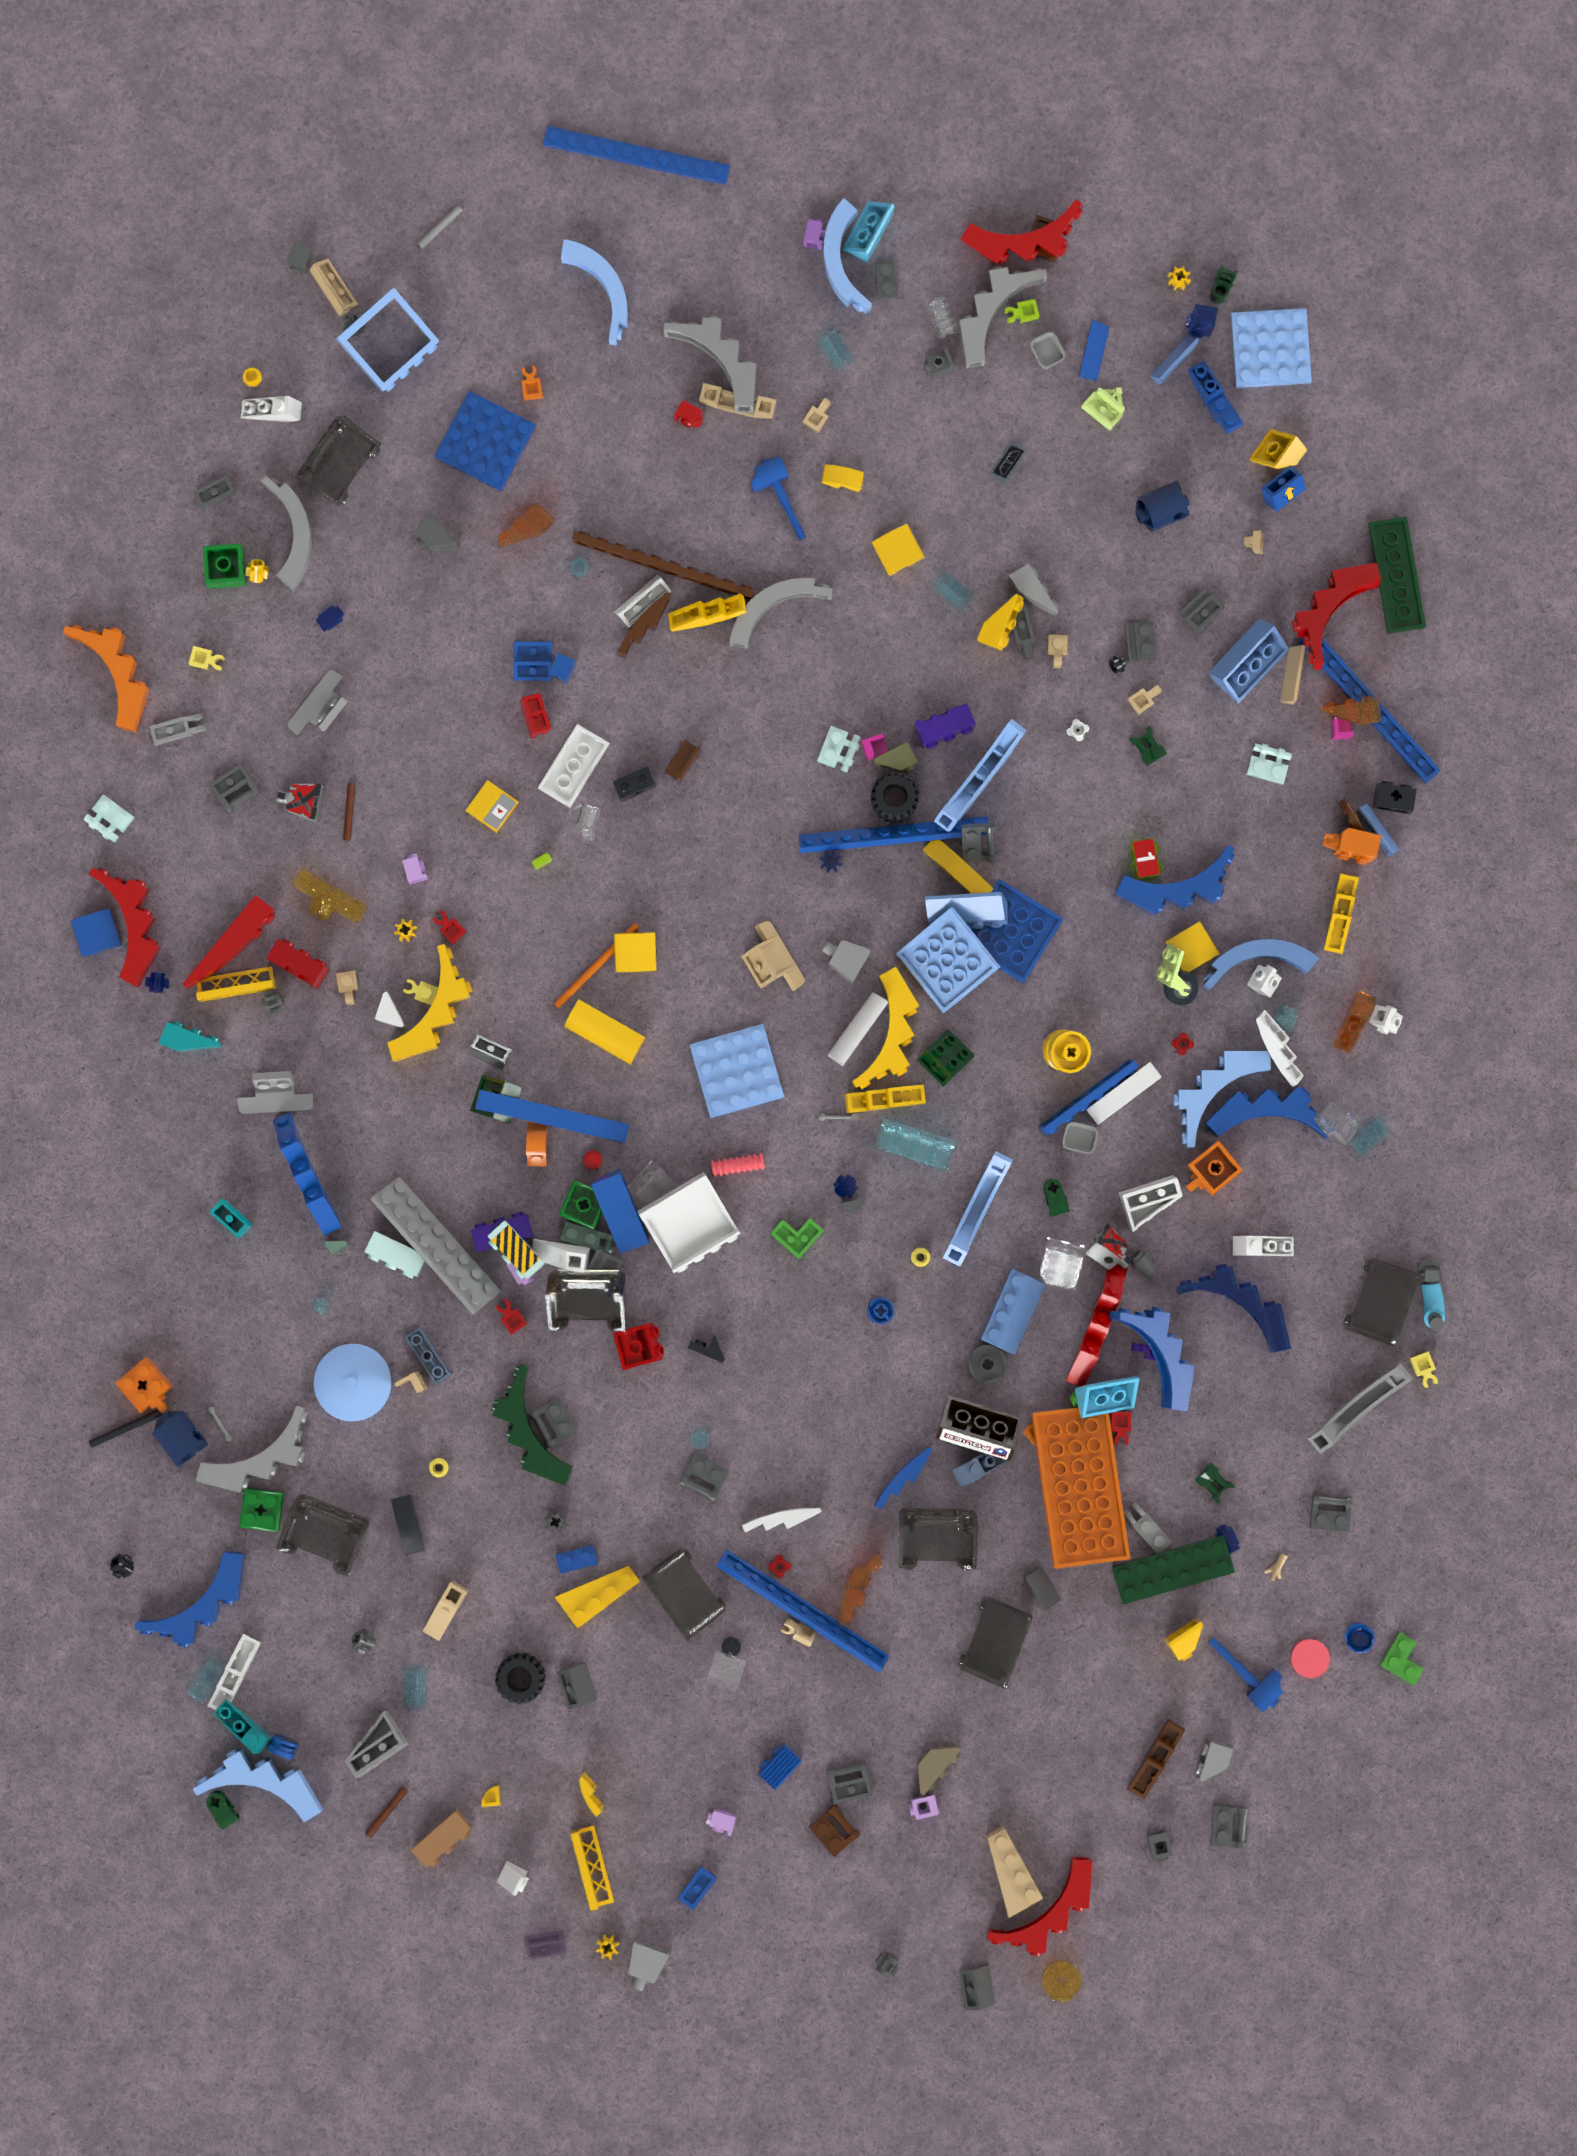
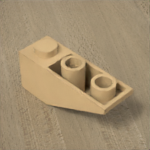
M452 1580L438 1602L423 1632L440 1641L469 1590Z

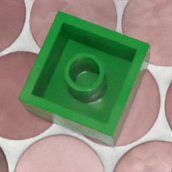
M242 544L203 546L205 584L209 589L247 586L245 549Z

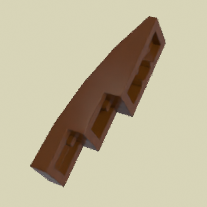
M666 592L639 617L618 649V656L625 658L633 642L640 645L648 628L653 631L656 630L671 598L670 593Z
M1170 1719L1167 1720L1127 1790L1145 1799L1163 1772L1164 1766L1183 1736L1185 1728Z

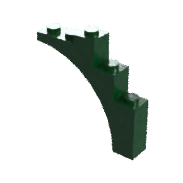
M521 1364L520 1367L516 1366L512 1377L515 1380L513 1385L509 1384L505 1395L508 1398L499 1397V1400L494 1401L491 1411H494L492 1416L514 1424L513 1427L509 1426L505 1437L508 1438L507 1443L528 1450V1453L523 1454L520 1464H523V1470L565 1486L573 1467L551 1454L538 1440L531 1428L524 1400L525 1380L529 1366Z

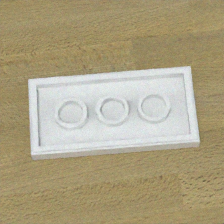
M577 724L538 786V789L571 808L610 743Z

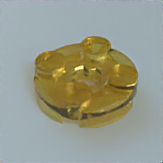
M1057 1960L1048 1964L1043 1971L1042 1986L1047 1995L1053 2000L1060 2002L1068 2001L1079 1992L1081 1976L1075 1965L1065 1960ZM1060 1976L1067 1979L1063 1986H1059V1982H1056V1979Z

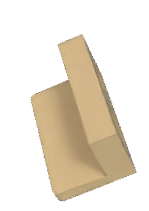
M419 1371L394 1383L398 1387L411 1381L417 1393L428 1389Z

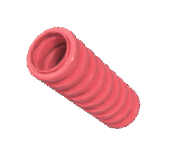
M759 1153V1155L753 1154V1156L747 1155V1157L741 1156V1158L737 1156L735 1159L730 1157L729 1160L724 1158L723 1161L718 1159L717 1162L711 1161L712 1175L714 1177H717V1175L723 1176L722 1174L728 1175V1173L733 1175L734 1172L739 1174L740 1171L746 1173V1170L752 1172L753 1169L758 1171L759 1168L764 1170L765 1168L762 1153Z

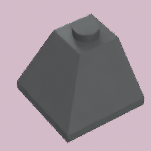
M429 513L415 532L418 537L416 541L423 549L427 547L430 551L457 552L459 548L456 540Z

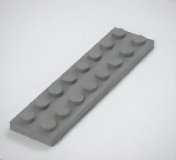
M400 1177L371 1198V1201L472 1315L501 1292Z

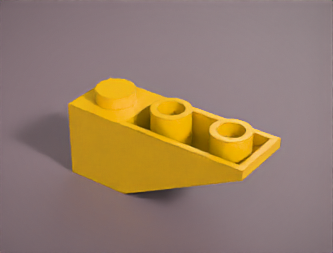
M1015 594L987 619L981 628L977 641L1002 651L1009 642L1008 635L1016 625L1015 618L1023 608L1024 598Z

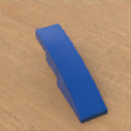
M927 1447L912 1458L884 1488L874 1506L882 1509L890 1493L898 1496L907 1480L914 1483L933 1449Z

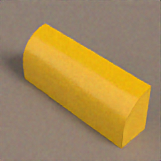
M579 999L564 1026L630 1065L646 1039L641 1034Z

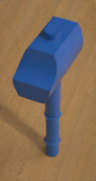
M778 456L772 460L769 458L762 460L761 465L755 467V477L750 483L754 494L772 486L798 539L806 538L780 482L789 476L782 459Z
M1214 1637L1208 1641L1215 1651L1253 1688L1247 1694V1697L1263 1713L1270 1706L1273 1708L1278 1704L1279 1700L1277 1698L1283 1691L1280 1687L1282 1675L1273 1668L1259 1681Z

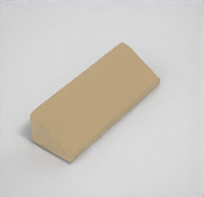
M329 259L312 265L309 271L339 316L358 305Z
M1305 645L1289 647L1280 700L1282 703L1294 704L1297 701Z

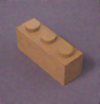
M456 1809L411 1849V1852L425 1868L429 1865L434 1867L441 1861L440 1856L444 1852L449 1854L456 1847L455 1843L459 1839L463 1841L471 1834L469 1830L472 1828V1825Z

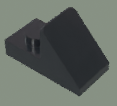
M715 1334L709 1348L705 1347L707 1343L698 1339L695 1342L690 1341L689 1349L724 1363L725 1359Z

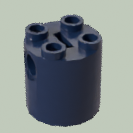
M1175 481L1137 497L1136 518L1140 524L1146 525L1149 531L1154 532L1189 516L1190 513L1187 506L1190 505L1188 497L1181 493L1179 482Z
M183 1410L168 1411L156 1420L152 1435L177 1468L194 1457L198 1451L209 1445Z

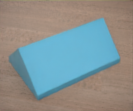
M867 201L842 250L868 263L894 214V205L891 203Z
M1128 1377L1075 1388L1081 1418L1133 1409L1139 1377Z

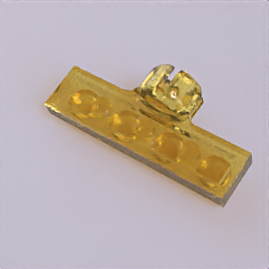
M304 868L301 869L292 882L294 887L313 898L309 905V911L315 917L319 913L320 917L318 919L328 920L333 912H338L358 924L368 909L367 905Z

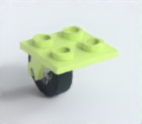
M1168 943L1162 953L1163 960L1161 966L1157 969V980L1164 984V994L1170 1002L1175 1005H1187L1198 994V982L1189 972L1179 971L1185 951Z

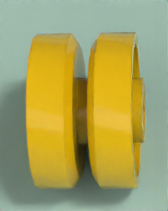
M1059 1029L1047 1036L1042 1052L1046 1063L1053 1069L1074 1073L1087 1065L1090 1060L1091 1048L1087 1038L1081 1033Z

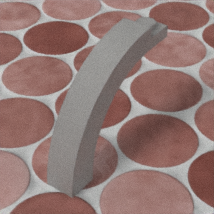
M265 476L261 480L262 484L284 504L293 525V544L290 555L283 568L276 575L293 592L302 580L311 558V526L307 513L294 491L286 483L281 486L276 479H269Z
M795 578L767 587L746 605L747 613L738 616L731 632L729 645L748 649L750 637L757 622L776 604L797 597L832 600L833 589L824 584L814 586V578Z
M1401 1363L1391 1370H1387L1330 1415L1311 1434L1308 1440L1321 1454L1333 1446L1367 1412L1409 1383L1413 1378Z

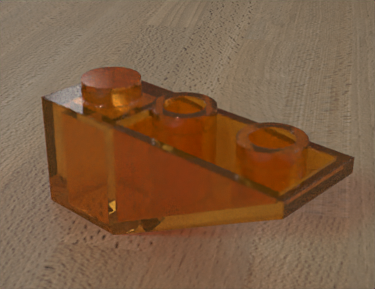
M538 502L535 505L532 504L526 509V514L522 518L518 517L511 524L512 527L508 531L504 530L498 536V546L503 547L541 536L555 523L554 518Z
M1374 695L1364 696L1361 701H1355L1354 698L1343 700V704L1337 705L1336 701L1324 703L1325 707L1320 708L1321 712L1360 725L1382 721L1379 698H1374Z
M1357 991L1333 1047L1346 1053H1351L1375 1007V997L1362 991Z

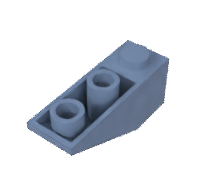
M981 1453L952 1469V1472L960 1487L978 1480L1008 1461Z

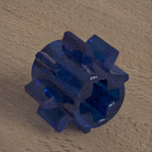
M833 850L832 854H828L825 851V858H819V860L824 861L820 868L826 867L827 874L830 870H834L837 873L836 867L843 865L838 862L842 856H836L835 850ZM829 857L836 859L834 866L826 864Z
M151 972L150 977H145V986L149 987V992L163 993L164 988L169 989V980L165 978L164 973Z
M841 1174L833 1184L835 1186V1193L842 1198L846 1196L851 1198L858 1189L855 1178L849 1174L845 1177Z

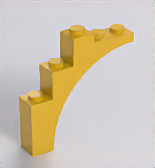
M445 944L437 946L441 965L440 981L437 994L430 1009L414 1028L401 1037L387 1042L394 1062L439 1048L437 1043H440L438 1033L433 1032V1030L455 1023L453 1018L457 1017L454 1007H450L449 1004L471 998L470 993L473 992L469 981L466 982L464 978H456L459 977V972L456 965L452 966L451 959L454 958L451 948H447Z
M897 967L879 976L889 1005L888 1034L885 1044L874 1063L862 1075L852 1081L856 1089L858 1087L861 1090L871 1084L870 1080L875 1077L878 1080L887 1075V1070L891 1072L892 1076L897 1074L898 1077L908 1072L907 1067L910 1064L899 1045L905 1047L913 1042L911 1038L915 1035L904 1016L906 1015L909 1018L916 1014L919 1004Z

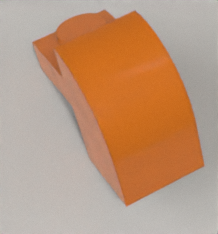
M528 1122L526 1136L527 1166L547 1167V1125Z

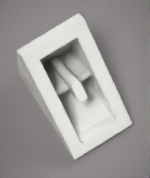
M387 991L384 992L375 1019L392 1026L405 1028L406 1026Z

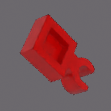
M441 910L440 913L443 915V920L438 921L434 917L433 921L435 924L443 926L439 931L454 945L467 931L454 918L448 921L447 914Z
M505 1299L507 1307L501 1309L499 1305H496V1309L505 1315L501 1318V1321L512 1335L526 1326L527 1322L517 1308L513 1311L511 1310L510 1301Z
M1131 1412L1111 1413V1431H1117L1113 1439L1115 1445H1118L1120 1437L1124 1438L1125 1445L1129 1443L1126 1431H1131Z

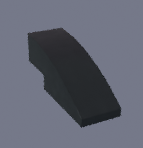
M412 1494L391 1499L406 1555L425 1551Z

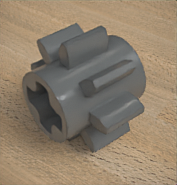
M347 314L341 323L343 332L361 316L358 314H353L352 316ZM363 325L351 337L355 335L360 337L366 326Z
M273 990L265 992V998L261 999L265 1011H271L273 1015L281 1012L280 1007L284 1006L281 994L279 992L274 993Z
M551 1510V1517L544 1518L548 1521L545 1528L550 1527L552 1534L557 1529L562 1533L561 1526H568L567 1523H564L567 1515L562 1517L560 1515L561 1510H558L557 1514H554ZM552 1517L560 1518L559 1527L551 1524L553 1521Z
M364 1628L362 1632L357 1631L354 1633L351 1640L352 1645H354L353 1649L363 1655L366 1651H372L376 1644L375 1634Z
M886 1952L885 1955L880 1953L875 1960V1963L878 1964L876 1970L885 1977H888L889 1974L895 1976L899 1970V1966L896 1965L899 1960L889 1952Z

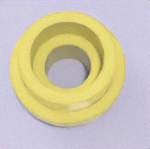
M916 1248L911 1254V1261L914 1265L923 1267L929 1263L930 1254L925 1248ZM920 1253L924 1255L922 1261L917 1259V1255Z
M443 1458L433 1459L429 1465V1471L434 1477H443L449 1469L447 1461ZM437 1464L442 1465L443 1468L441 1471H437L435 1469V1466Z

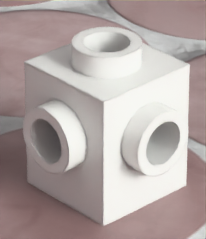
M1258 965L1247 985L1257 993L1271 998L1282 978L1276 974L1277 970L1269 965L1266 967Z
M1376 1005L1369 1023L1377 1027V1031L1386 1035L1388 1032L1396 1034L1403 1016L1397 1013V1009L1387 1005L1383 1007Z

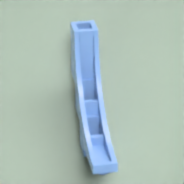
M1013 719L1008 722L976 768L942 808L934 820L935 823L947 832L953 829L1012 754L1014 748L1027 731Z
M1224 1051L1218 1059L1219 1067H1222V1070H1201L1199 1075H1196V1086H1199L1200 1090H1177V1094L1173 1095V1105L1177 1106V1110H1185V1113L1181 1114V1124L1185 1125V1133H1182L1181 1141L1182 1144H1185V1148H1195L1196 1132L1200 1118L1207 1104L1218 1091L1239 1077L1271 1070L1269 1051Z
M234 1749L227 1753V1759L223 1761L226 1768L221 1766L213 1771L214 1776L209 1779L206 1776L196 1782L197 1786L193 1788L197 1796L210 1789L225 1785L242 1784L256 1786L270 1791L285 1800L298 1813L303 1822L323 1811L321 1804L300 1769L297 1771L291 1769L283 1774L284 1779H282L271 1759L267 1762L265 1759L259 1761L254 1765L256 1767L254 1769L243 1749L238 1752Z

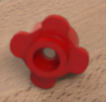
M1180 1033L1177 1039L1171 1041V1045L1178 1050L1179 1055H1185L1188 1049L1194 1047V1042L1187 1037L1186 1033Z
M776 1555L775 1560L768 1564V1569L773 1571L777 1578H782L786 1570L791 1568L790 1562H786L782 1555Z

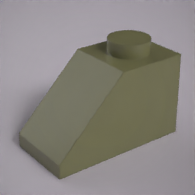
M908 742L873 759L875 766L897 773L905 771L908 774L916 769L915 766L918 764Z

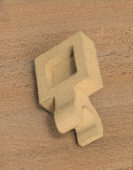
M824 398L818 409L812 406L802 421L803 424L819 433L829 418L825 413L831 406V401Z
M1048 635V655H1053V668H1061L1062 655H1067L1068 635Z
M1158 685L1148 692L1142 688L1128 698V702L1136 713L1140 715L1154 705L1152 699L1159 695L1162 690Z
M356 971L337 973L339 993L345 992V1002L347 1005L355 1004L353 991L359 990Z
M789 1618L786 1619L781 1629L785 1634H794L793 1639L809 1647L817 1633L801 1621L797 1624Z

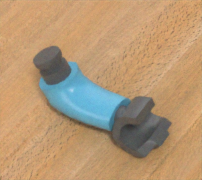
M1428 1259L1417 1264L1419 1282H1426L1421 1284L1423 1319L1425 1324L1431 1329L1440 1330L1444 1326L1445 1321L1444 1298L1441 1285L1436 1282L1441 1281L1440 1264L1432 1259Z

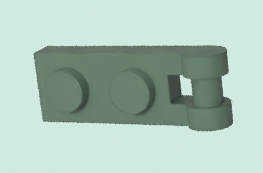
M565 1222L560 1238L562 1241L588 1247L596 1251L600 1247L602 1250L613 1253L612 1246L615 1242L610 1234ZM601 1238L606 1239L604 1247L599 1246Z

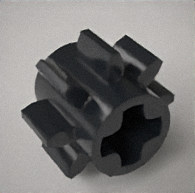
M118 1554L113 1557L110 1562V1570L113 1571L112 1575L117 1578L130 1576L134 1570V1562L131 1561L132 1557L127 1554L123 1556Z

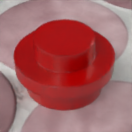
M588 1151L583 1157V1163L588 1169H598L602 1164V1156L597 1151Z

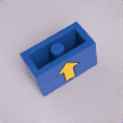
M1290 465L1261 487L1265 503L1278 512L1305 491L1306 487L1303 475Z

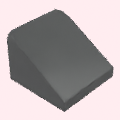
M861 1198L841 1203V1205L850 1214H853L865 1200Z

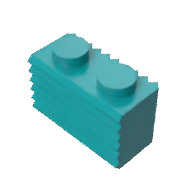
M220 1199L209 1211L212 1217L221 1222V1225H224L236 1238H242L253 1226L250 1221L225 1199Z

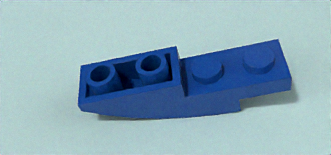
M1202 361L1189 368L1188 373L1195 388L1215 422L1220 424L1224 432L1228 434L1243 426L1242 419L1223 393L1224 389L1206 362Z

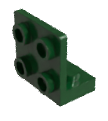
M948 1029L917 1060L944 1087L974 1058V1054Z

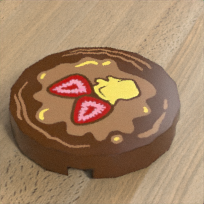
M1344 798L1339 801V807L1347 817L1351 827L1364 831L1365 829L1347 799Z

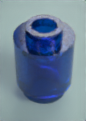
M331 605L321 612L315 620L324 632L326 630L330 631L343 621L342 616H344V613L339 606L334 607Z
M1224 1524L1216 1528L1217 1532L1214 1536L1224 1534L1230 1554L1240 1549V1542L1232 1526L1227 1527Z

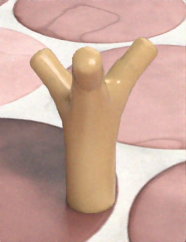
M1282 1553L1273 1566L1264 1570V1573L1273 1572L1271 1581H1274L1276 1576L1277 1579H1281V1569L1288 1558Z

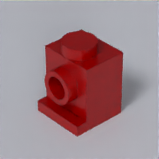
M682 400L673 415L675 422L681 420L680 423L687 428L691 426L700 428L704 421L702 417L703 411Z

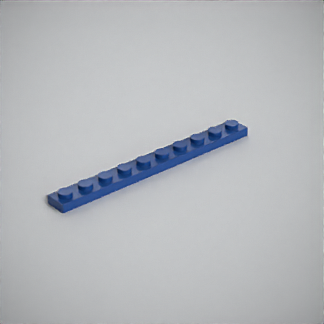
M547 126L543 145L547 147L724 185L727 183L730 165L551 126Z
M1322 638V655L1324 660L1322 669L1426 784L1441 770ZM1303 639L1299 642L1301 645H1304Z
M988 816L960 819L950 832H947L935 822L802 834L798 835L800 853L961 838V825L989 823ZM981 832V836L987 835V832Z
M726 1549L716 1565L718 1568L877 1672H881L890 1655Z

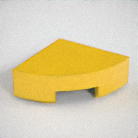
M499 1785L488 1789L482 1798L481 1807L501 1805Z

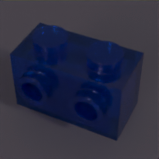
M1195 304L1194 309L1189 311V316L1186 319L1185 327L1189 328L1188 334H1192V337H1197L1198 339L1203 338V336L1210 337L1215 327L1218 308Z

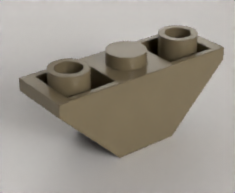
M957 1745L931 1747L917 1762L919 1790L923 1796L926 1792L929 1794L936 1786L934 1782L938 1777H944L948 1771L947 1766L951 1762L954 1764L961 1755L959 1753L961 1751L960 1747Z

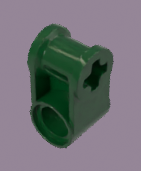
M1220 265L1210 292V298L1214 303L1220 304L1226 300L1238 271L1235 270L1233 272ZM1220 290L1224 295H1218L1215 291Z
M1055 1179L1047 1180L1043 1185L1046 1204L1049 1206L1050 1216L1053 1217L1070 1212L1061 1183ZM1051 1182L1053 1185H1057L1055 1193L1048 1191Z
M215 1790L208 1796L206 1805L222 1830L240 1819V1815L236 1814L233 1809L235 1807L230 1803L223 1791ZM219 1798L220 1802L213 1803L212 1800Z

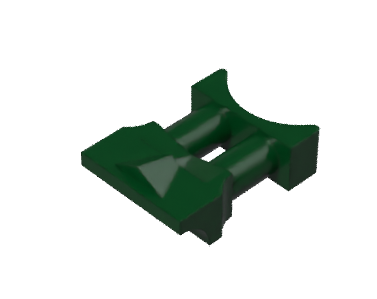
M1148 726L1147 732L1143 737L1129 738L1131 744L1137 746L1142 756L1141 760L1146 766L1167 754L1163 746L1156 743L1151 735L1153 730L1150 726ZM1144 738L1150 746L1149 749L1142 742Z
M1212 1463L1194 1479L1199 1486L1205 1487L1213 1495L1212 1499L1218 1504L1220 1495L1225 1489L1235 1488L1230 1481L1226 1482L1220 1476L1218 1469ZM1213 1481L1221 1487L1220 1490L1212 1484Z

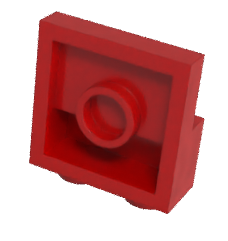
M653 1322L613 1333L622 1370L663 1360L664 1348L658 1343L659 1329L657 1326H654Z

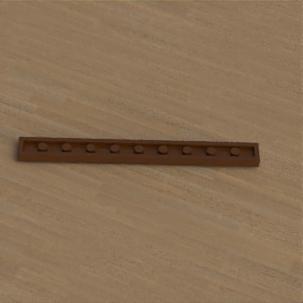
M583 531L579 533L574 532L572 541L575 544L733 596L741 593L745 600L750 601L754 598V590L748 585L741 584L739 586L730 579H717L714 574L708 572L702 574L696 568L689 566L684 568L675 561H663L657 555H651L650 557L644 555V552L641 550L633 549L632 551L626 549V546L623 544L615 543L614 545L608 543V540L602 537L592 538L590 534Z

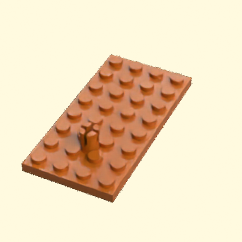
M1079 1408L1031 1413L1053 1569L1130 1559L1109 1413L1081 1418Z

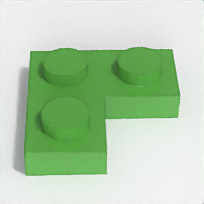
M809 1218L798 1232L782 1220L770 1234L796 1258L800 1259L824 1230Z
M1398 1632L1380 1666L1414 1686L1424 1670L1407 1659L1417 1642Z

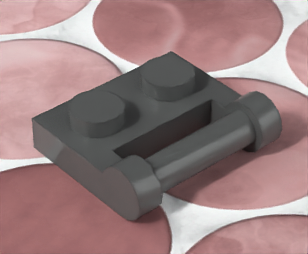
M242 764L234 767L209 784L228 814L233 811L234 807L254 794L258 795L261 793ZM246 784L249 785L250 788L248 790H246L230 802H227V800L225 799L226 797L233 794Z
M995 823L961 825L962 859L965 862L983 860L993 862L997 860L994 843ZM981 832H987V852H982Z
M559 1398L529 1414L530 1419H533L545 1441L546 1449L577 1433ZM543 1413L547 1416L557 1435L554 1439L551 1438L540 1417Z
M694 1453L679 1485L697 1491L714 1502L729 1470ZM693 1474L715 1485L713 1491L690 1480V1475Z
M1313 1493L1310 1528L1349 1532L1353 1503L1352 1497H1327ZM1319 1504H1329L1345 1507L1344 1512L1321 1510L1318 1509Z
M865 1760L859 1761V1764L837 1769H827L834 1804L873 1796ZM859 1771L862 1773V1777L841 1782L835 1781L837 1776Z
M1213 1805L1211 1845L1247 1848L1245 1832L1246 1815L1249 1814V1808ZM1233 1813L1239 1814L1237 1840H1232Z

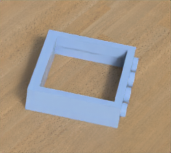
M395 288L386 293L336 338L381 392L385 389L389 392L396 385L394 381L399 377L401 379L406 377L410 373L408 369L413 364L417 367L424 360L422 356L427 352L429 354L434 352L438 348L436 344L439 342ZM394 298L430 342L383 383L347 339Z

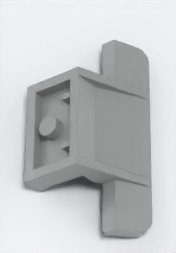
M330 670L325 674L288 722V728L298 736L308 721L325 732L348 702L332 691L343 676L334 670Z
M291 1071L252 1073L256 1097L237 1098L238 1109L242 1114L310 1110L313 1107V1093L295 1094L294 1078Z

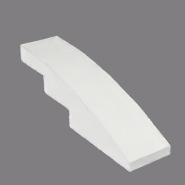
M1264 1010L1256 1019L1262 1039L1280 1072L1290 1085L1294 1087L1304 1075L1293 1063L1297 1056L1286 1045L1290 1038Z
M1149 1062L1089 1107L1087 1112L1096 1124L1099 1125L1162 1076L1153 1064Z
M820 1507L783 1510L758 1517L742 1524V1527L747 1532L763 1524L767 1531L784 1522L786 1528L789 1529L822 1511Z
M245 1634L242 1635L207 1705L208 1707L216 1710L225 1699L232 1703L261 1642Z

